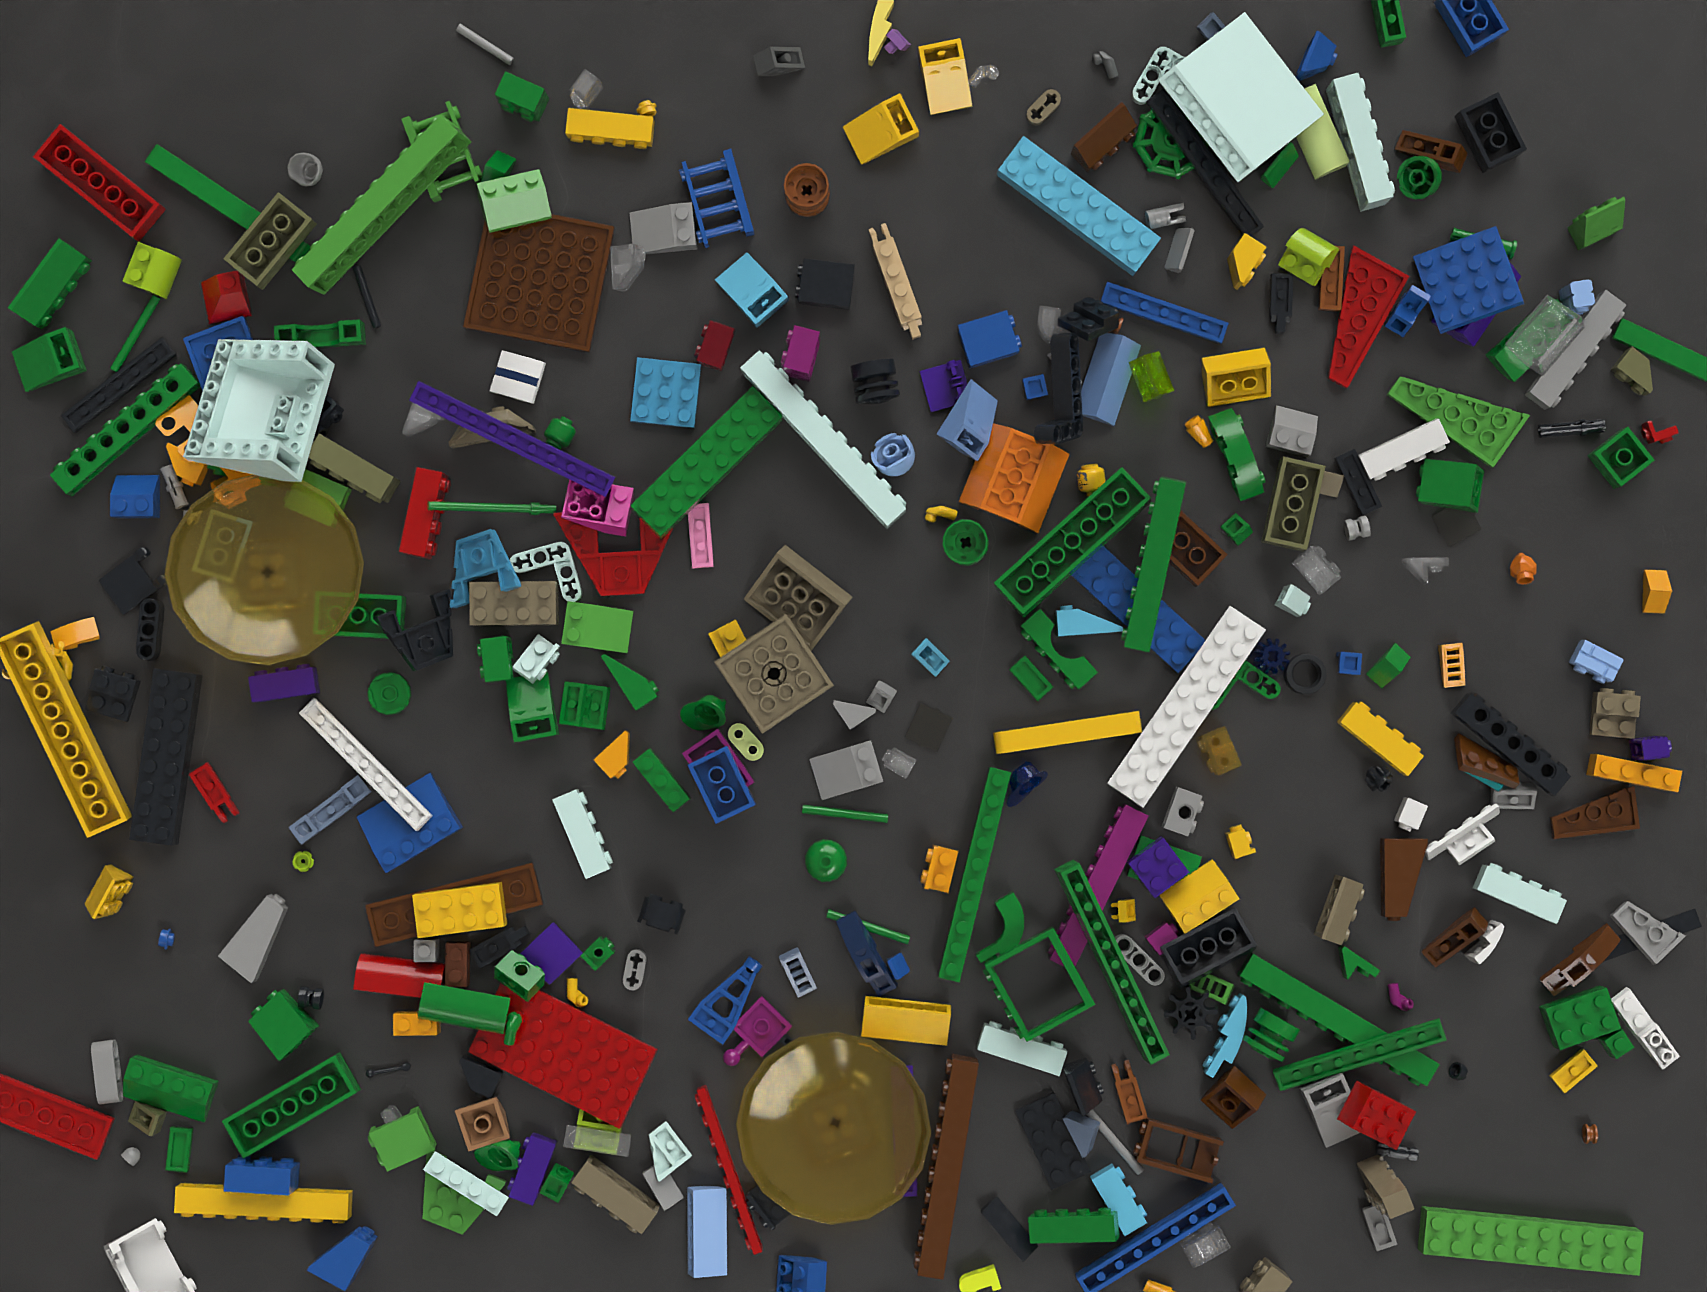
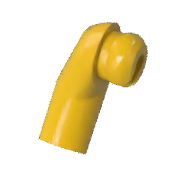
M945 506L931 507L926 510L925 520L935 522L936 517L941 516L954 521L958 512Z
M567 978L568 1000L577 1007H584L588 1004V998L578 990V978Z

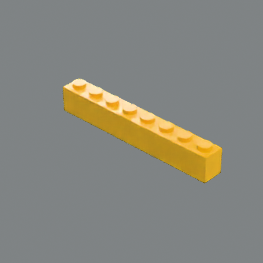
M180 1183L175 1187L174 1213H181L182 1217H193L194 1214H202L204 1218L224 1215L226 1219L246 1216L248 1220L267 1217V1220L277 1221L282 1217L289 1218V1221L293 1222L302 1221V1218L310 1219V1222H323L324 1219L332 1220V1223H345V1220L352 1216L353 1190L298 1188L288 1196L224 1192V1185Z

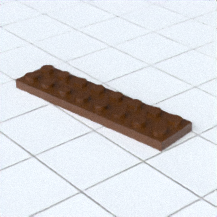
M529 863L365 905L375 947L417 937L412 895L416 893L502 882L506 914L543 905L534 864Z

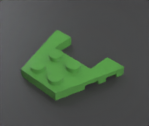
M435 1151L427 1154L426 1164L428 1163V1161L430 1160ZM425 1172L422 1219L463 1235L484 1208ZM488 1174L485 1183L498 1191L507 1182L492 1174Z

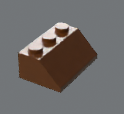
M1121 102L1074 144L1071 155L1087 173L1092 169L1096 171L1103 165L1104 162L1102 160L1107 155L1111 157L1120 149L1118 145L1122 141L1127 143L1135 135L1134 131L1137 125L1124 103Z

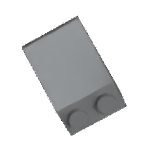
M692 202L669 204L630 212L633 255L697 249Z
M871 740L809 759L822 800L883 782Z

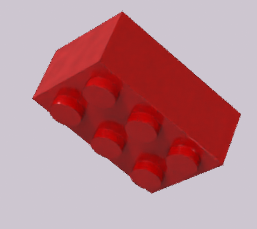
M1356 1081L1337 1120L1397 1150L1416 1111Z

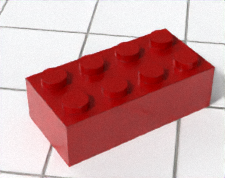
M416 468L399 552L430 560L432 555H436L438 544L435 543L436 535H439L441 532L442 522L439 521L441 513L444 514L445 510H428L427 503L428 501L446 502L444 501L445 492H449L451 480H448L449 476L443 472Z

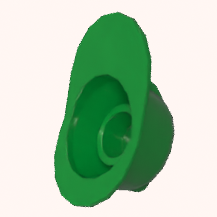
M706 695L696 702L684 705L680 711V717L688 727L695 730H707L723 726L726 722V700L719 699L713 695Z
M506 1139L476 1149L474 1156L477 1162L486 1169L492 1171L515 1170L518 1167L517 1160L520 1155L519 1148L521 1144L519 1141Z

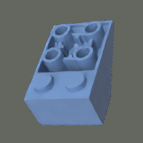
M970 380L937 432V435L960 453L978 461L989 444L998 400L973 380Z

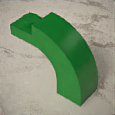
M1013 891L994 902L1003 917L1004 928L998 940L976 953L980 963L983 961L986 963L997 957L996 954L998 952L1002 954L1017 946L1022 938L1024 914L1021 904Z

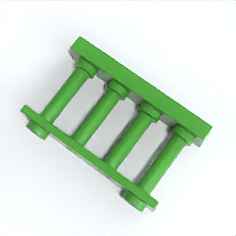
M450 101L445 102L448 111L441 113V115L448 120L452 119V122L461 130L458 122L461 116L457 106L453 107ZM439 115L420 122H413L410 116L402 118L411 145L414 143L415 137L421 133V130L428 128L431 120L439 117ZM468 147L451 164L467 159L470 171L441 182L439 180L434 181L427 188L433 202L442 200L440 193L444 189L474 179L476 184L481 183V169L479 165H474Z

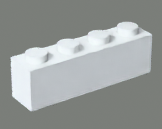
M1436 418L1358 456L1369 479L1374 478L1377 481L1387 476L1385 472L1394 469L1396 472L1405 468V463L1414 460V462H1418L1426 458L1425 454L1432 450L1434 453L1445 449V444L1450 441L1440 420Z

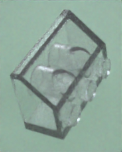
M1546 295L1505 345L1526 366L1544 376L1585 326L1580 315L1549 295Z

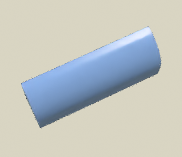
M719 1186L687 1187L688 1274L693 1278L727 1275L726 1188Z

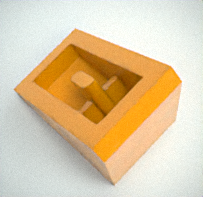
M1644 570L1642 613H1665L1672 593L1667 571Z

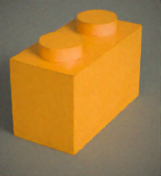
M397 1011L393 1014V1036L438 1035L441 1032L440 1022L418 1019V1011Z

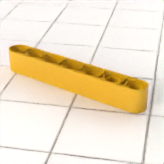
M1139 711L995 732L993 737L996 754L1140 733L1142 732Z

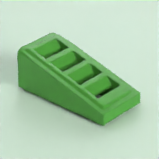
M1211 974L1201 978L1198 987L1194 986L1195 982L1190 984L1192 990L1204 994L1205 990H1202L1206 978H1209L1210 981L1206 988L1209 991V997L1227 1005L1235 987L1234 984ZM1216 981L1218 985L1214 994H1211V989ZM1225 985L1227 987L1222 998L1218 997L1222 986Z

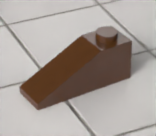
M1402 130L1395 147L1397 152L1410 157L1427 156L1438 163L1440 169L1456 173L1461 172L1468 154L1462 144Z
M1473 907L1453 922L1421 952L1436 968L1483 935L1487 929L1488 922Z

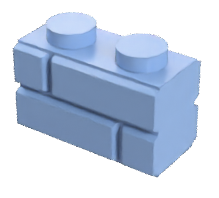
M1591 280L1571 282L1559 290L1561 304L1570 313L1571 317L1583 315L1595 303L1594 293H1591L1593 290Z
M1580 640L1569 663L1574 665L1573 670L1581 674L1587 672L1593 675V680L1604 684L1605 682L1614 681L1623 659L1587 640Z

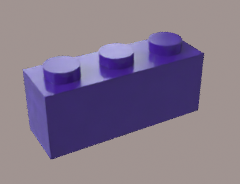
M310 664L297 665L296 670H289L288 667L276 668V673L269 674L267 670L254 672L255 676L248 677L252 702L320 693L317 668L310 667Z
M534 1132L530 1137H526L522 1147L525 1153L523 1158H518L516 1178H511L507 1190H510V1198L532 1206L535 1204L558 1141Z

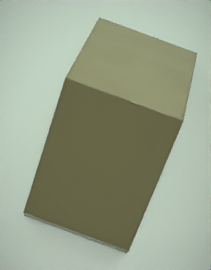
M135 1101L128 1122L148 1136H154L161 1131L167 1111Z

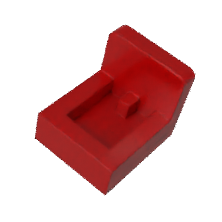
M1652 421L1641 424L1642 437L1645 441L1647 440L1648 444L1660 441V444L1673 440L1672 435L1679 433L1676 425L1655 432Z

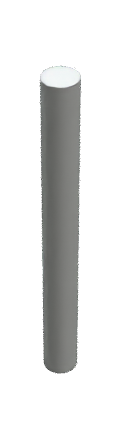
M1092 1109L1086 1114L1089 1118L1101 1122L1099 1126L1100 1132L1137 1175L1144 1171L1142 1166Z

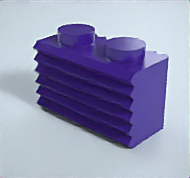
M1648 736L1629 740L1632 760L1645 761L1670 757L1672 745L1666 736Z

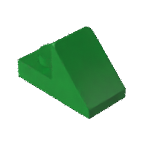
M1340 945L1338 947L1343 977L1348 980L1357 966L1359 967L1357 971L1368 978L1371 975L1376 978L1380 972L1379 969L1345 946Z

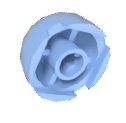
M891 433L883 436L876 442L874 453L871 452L872 462L882 474L891 477L905 474L913 466L915 460L914 447L906 435L903 434L902 436H897L896 433Z

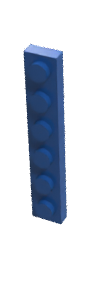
M1110 282L1106 283L1101 298L1104 305L1115 307L1118 310L1218 344H1222L1229 324L1228 322Z

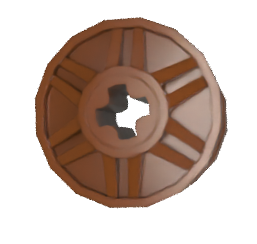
M810 163L798 164L790 169L784 181L785 197L789 208L797 215L804 217L816 216L821 213L828 205L830 197L828 177L823 169ZM803 191H811V195H804Z

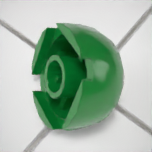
M1414 156L1405 160L1397 173L1400 191L1406 197L1412 199H1423L1434 194L1442 181V172L1438 163L1427 156Z
M822 839L814 842L808 848L805 855L807 872L820 882H831L838 879L847 867V855L844 848L833 840Z

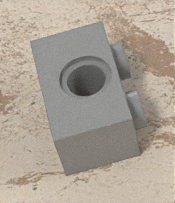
M1175 787L1161 827L1185 836L1193 833L1197 821H1194L1196 813L1201 812L1204 801L1201 800L1202 796ZM1183 806L1189 809V815L1186 818H1181L1178 813L1179 809Z

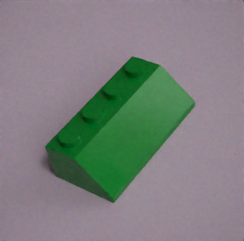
M58 238L8 308L40 329L48 326L52 321L53 313L65 303L64 298L77 287L78 279L89 271L92 260Z
M136 1055L130 1058L124 1075L123 1097L205 1123L219 1081Z

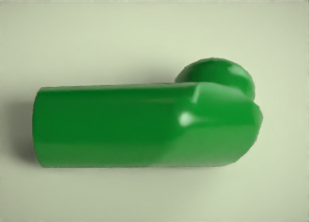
M511 1012L507 1016L508 1021L504 1036V1044L506 1045L514 1044L516 1033L522 1023V1017L517 1012Z

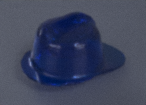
M1029 761L1016 768L1010 777V785L1013 792L1007 800V806L1012 807L1020 803L1035 787L1047 778L1048 773L1046 771L1039 772Z

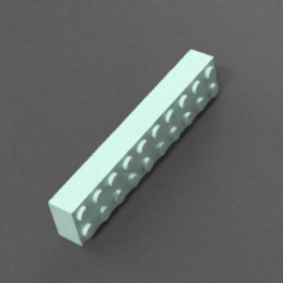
M759 350L740 367L742 374L783 416L788 424L878 521L888 529L906 512L904 507L906 502L899 494L894 496L891 493L892 487L884 478L879 480L876 476L877 471L869 462L865 464L861 460V453L855 447L850 448L847 445V438L840 431L836 433L832 429L833 423L825 415L821 417L817 413L818 407L810 399L806 401L803 398L804 392L797 384L792 386L788 382L789 376L782 368L777 370L772 357L767 352L762 354Z

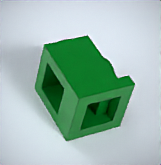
M600 936L580 956L596 971L615 952L613 949L615 945L609 938L605 937L603 939ZM601 949L603 951V955L597 956L595 954V950Z

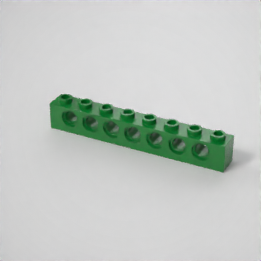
M181 363L172 366L168 370L169 374L163 379L159 378L154 381L149 391L139 394L135 398V403L130 407L126 406L120 410L119 416L115 420L106 422L102 426V431L91 435L82 448L73 450L68 460L58 463L53 468L54 471L50 476L67 495H75L156 426V419L188 395L191 396L201 387L199 380L187 366ZM177 381L178 389L171 392L170 385ZM161 395L162 402L155 406L154 398ZM141 409H144L146 412L145 417L139 420L137 414ZM128 423L129 430L123 434L121 427L123 424ZM108 437H112L113 443L107 448L105 440ZM95 451L96 458L90 462L89 454ZM75 465H79L80 472L74 476L72 469Z

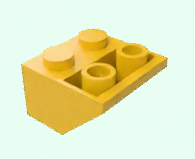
M1246 233L1243 234L1227 258L1233 287L1236 290L1241 285L1245 287L1255 273L1252 269H1257L1266 256L1263 253L1266 246Z

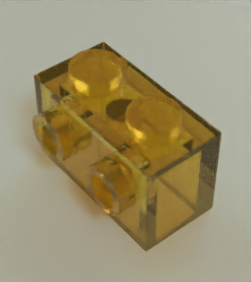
M1220 726L1199 735L1200 741H1198V746L1202 753L1206 752L1209 759L1206 761V764L1211 773L1214 772L1215 775L1219 776L1242 766L1225 726Z

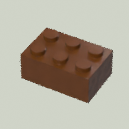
M1180 510L1169 563L1194 587H1197L1228 554Z

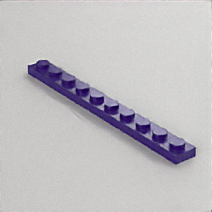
M421 381L417 382L409 401L605 497L616 478Z

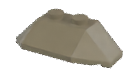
M496 407L492 408V412L486 413L527 434L536 433L534 426L509 409ZM459 426L449 441V447L454 449L490 442V440Z

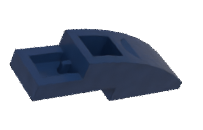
M856 911L837 919L836 922L843 940L865 982H870L878 996L897 988L898 983L877 952L875 941Z

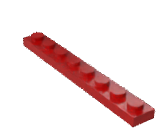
M707 1086L698 1087L695 1099L698 1107L702 1106L705 1113L702 1115L705 1127L709 1126L711 1135H709L712 1147L717 1148L719 1154L716 1156L720 1168H724L726 1175L723 1176L726 1188H731L733 1196L730 1199L733 1208H738L740 1216L737 1218L741 1230L745 1229L747 1237H745L747 1248L748 1250L752 1249L754 1255L761 1253L763 1246L749 1206L745 1201L746 1198Z

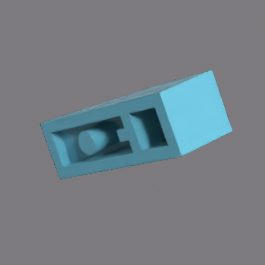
M1072 605L1060 606V610L1055 611L1057 637L1123 631L1122 626L1080 609H1073Z

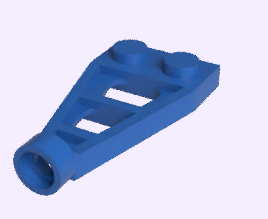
M749 956L743 966L700 1001L688 1020L723 1045L736 1027L755 976L763 966ZM746 967H748V968H749L750 970H752L753 972H752V973H749V972L746 970ZM737 979L745 984V988L739 997H735L727 991L728 987ZM720 997H727L733 1002L731 1013L726 1018L712 1009L713 1003Z

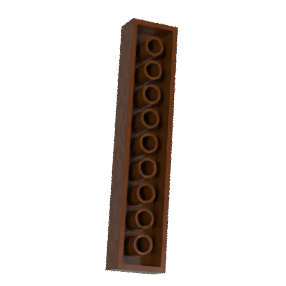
M951 1054V1059L947 1058L945 1071L948 1074V1078L943 1080L941 1093L944 1096V1102H939L938 1117L941 1120L940 1123L936 1122L934 1135L935 1139H937V1144H933L931 1150V1160L934 1163L933 1166L929 1165L927 1178L928 1182H930V1187H925L924 1204L927 1205L926 1209L922 1208L920 1217L923 1230H918L917 1247L920 1248L919 1251H915L913 1260L914 1269H917V1276L944 1279L979 1066L978 1059L975 1057Z

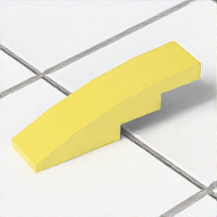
M878 0L869 37L868 65L873 66L887 39V33L892 29V23L888 22L887 19L894 7V0Z

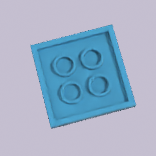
M637 357L630 421L695 429L701 364Z

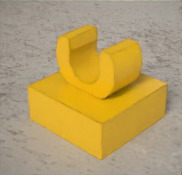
M1135 899L1119 900L1111 904V907L1118 908V914L1111 915L1113 919H1119V922L1136 921Z

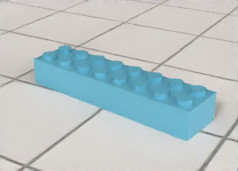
M1025 136L1021 138L998 169V177L1132 276H1134L1161 239V237Z

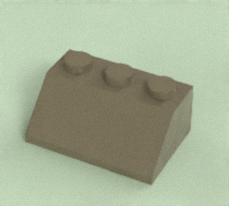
M1335 874L1314 933L1315 936L1342 945L1343 941H1347L1350 934L1348 929L1350 921L1353 922L1357 915L1356 904L1362 900L1365 890L1362 889L1364 884Z

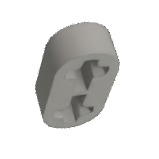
M634 949L627 956L623 984L629 990H636L642 985L647 956L643 950ZM638 953L640 954L639 957L643 958V961L638 963L637 968H633L634 960H631V956L633 957ZM633 971H636L635 978L639 980V983L631 986L627 978H630Z

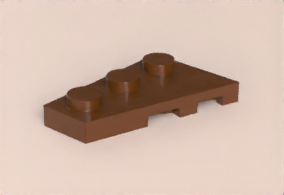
M1460 733L1454 738L1459 770L1514 789L1520 784L1517 767Z

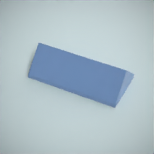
M1106 333L1099 336L1081 389L1082 415L1084 417L1111 426L1115 425L1141 347L1140 344L1118 334Z

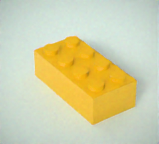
M502 882L412 895L418 938L498 928L507 925Z

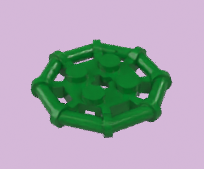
M1152 110L1146 114H1141L1135 141L1132 143V146L1138 152L1147 167V171L1149 173L1155 172L1171 176L1177 180L1194 168L1189 162L1180 167L1179 160L1184 159L1185 156L1175 142L1173 145L1169 144L1167 137H1170V135L1160 122L1155 123L1152 120L1156 118ZM1147 126L1153 129L1151 138L1144 140ZM1197 132L1198 136L1201 138L1203 143L1208 148V143L1205 141L1202 135L1199 132ZM1145 147H1152L1153 153L1156 154L1154 160L1151 159ZM1160 159L1173 162V168L1158 165Z

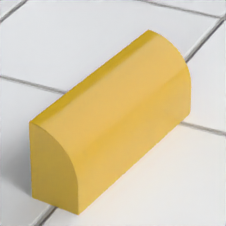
M865 996L861 1036L947 1046L951 1005Z

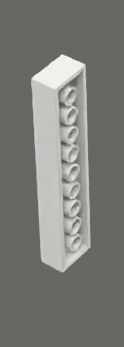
M1229 606L1108 781V785L1144 808L1259 642L1266 629Z

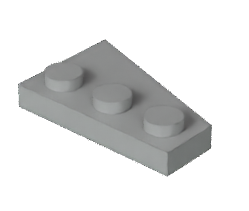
M1628 901L1622 903L1610 915L1653 965L1663 959L1685 937L1684 934L1676 932L1669 925L1656 920L1650 914Z

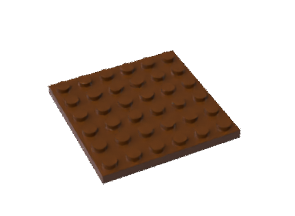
M551 214V219L489 233L485 221L463 327L590 353L615 227Z

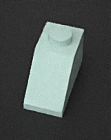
M1290 584L1283 587L1275 606L1299 617L1307 613L1311 605L1308 602L1310 596Z

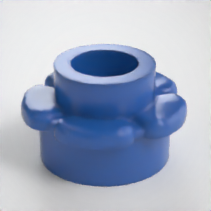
M162 929L158 946L164 947L165 950L168 946H173L175 934L171 933V929Z

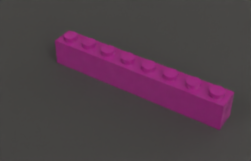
M1123 804L1122 807H1117L1113 816L1116 820L1113 826H1108L1104 834L1106 840L1103 846L1099 845L1094 856L1097 859L1094 865H1089L1085 873L1102 911L1149 817L1126 804ZM1069 905L1066 912L1069 916L1065 923L1061 922L1057 934L1071 961L1076 966L1086 946L1087 939L1071 905ZM1051 943L1047 951L1050 954L1048 958L1064 966Z

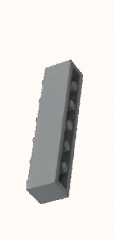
M1607 290L1601 292L1595 299V303L1589 307L1588 312H1585L1524 395L1544 410L1550 407L1554 408L1561 400L1559 396L1563 390L1567 391L1573 384L1574 380L1572 378L1576 372L1579 374L1587 365L1585 363L1587 357H1592L1597 352L1599 341L1601 339L1605 340L1611 333L1612 329L1610 327L1614 321L1617 323L1625 314L1623 309L1626 307V304Z

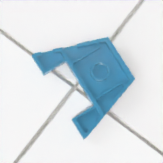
M489 529L456 541L454 559L456 576L455 580L452 581L451 589H454L453 600L450 599V608H458L469 604L468 581L498 572L501 591L507 592L521 587V583L495 530Z

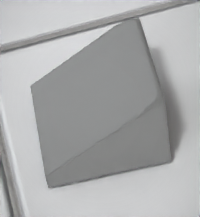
M879 680L866 703L885 713L897 690Z

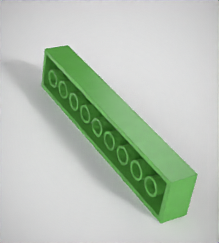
M440 114L439 117L432 119L429 127L415 137L414 143L409 148H405L400 153L399 158L386 167L384 174L370 184L366 193L357 197L354 205L340 215V220L335 225L330 226L319 241L311 245L310 251L305 256L300 257L296 261L292 271L308 288L325 295L471 143L470 139L443 115Z
M1422 1206L1418 1250L1425 1255L1640 1276L1643 1232L1636 1227Z

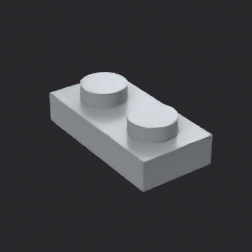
M1370 1205L1361 1208L1375 1250L1380 1251L1397 1245L1389 1218L1385 1214L1382 1215L1375 1206Z

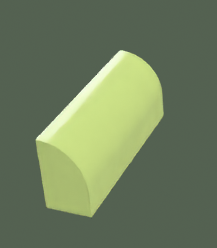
M1314 84L1305 88V90L1324 115L1296 136L1316 180L1346 167L1350 160L1317 86Z

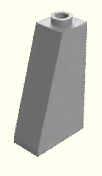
M270 894L264 898L218 955L219 958L250 983L258 980L288 909L284 904L285 900L277 894Z

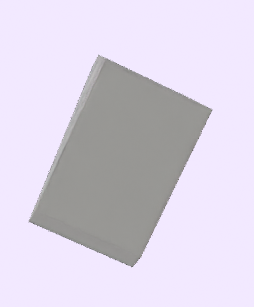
M836 700L833 702V705L849 729H852L876 712V708Z

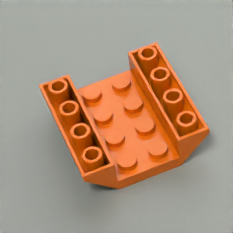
M993 423L989 444L979 460H975L959 502L977 510L982 509L1017 523L1020 527L1039 533L1070 454L1053 444H1037L1031 435Z

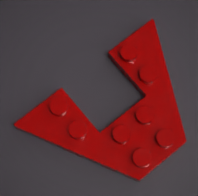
M562 512L553 513L600 596L645 593L673 528L660 539L640 519L641 551L599 553L598 530L561 518Z

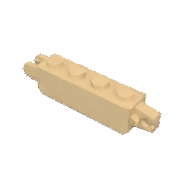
M885 223L881 225V231L884 234L885 240L878 242L875 230L870 228L868 230L873 243V252L899 324L903 327L904 331L909 329L912 340L919 338L921 334L918 326L922 325V317L894 239L890 236Z

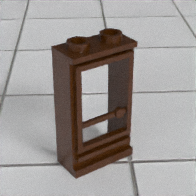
M1146 1118L1145 1122H1141L1139 1128L1140 1142H1136L1133 1150V1155H1135L1137 1162L1213 1183L1212 1171L1214 1165L1217 1166L1218 1163L1217 1153L1219 1146H1223L1224 1143L1221 1138ZM1153 1126L1185 1135L1180 1155L1176 1159L1177 1165L1145 1156ZM1188 1136L1199 1139L1191 1169L1180 1166L1183 1163L1182 1158Z

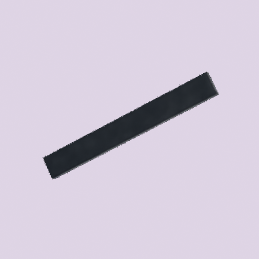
M1163 88L1147 100L1146 103L1242 236L1246 233L1252 237L1264 227L1167 91Z

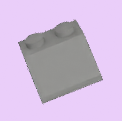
M1276 405L1265 447L1306 458L1309 457L1312 453L1316 437L1318 416Z

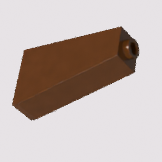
M1380 838L1381 916L1387 917V921H1400V917H1407L1428 839Z

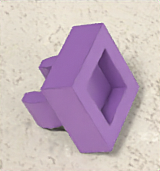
M891 29L886 35L891 40L884 47L889 54H893L898 48L900 51H906L911 46L897 29Z

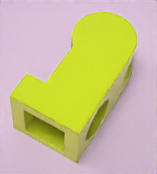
M994 1264L965 1273L959 1278L961 1292H976L992 1286L993 1291L1001 1289Z

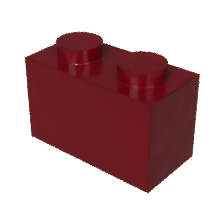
M710 320L709 325L705 324L701 337H704L702 345L698 344L694 357H697V363L722 372L736 332L735 328Z

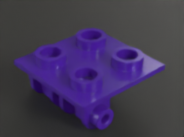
M961 360L948 361L947 364L920 371L931 412L954 406L967 386Z

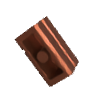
M449 941L446 943L445 986L467 987L470 985L469 950L471 942Z

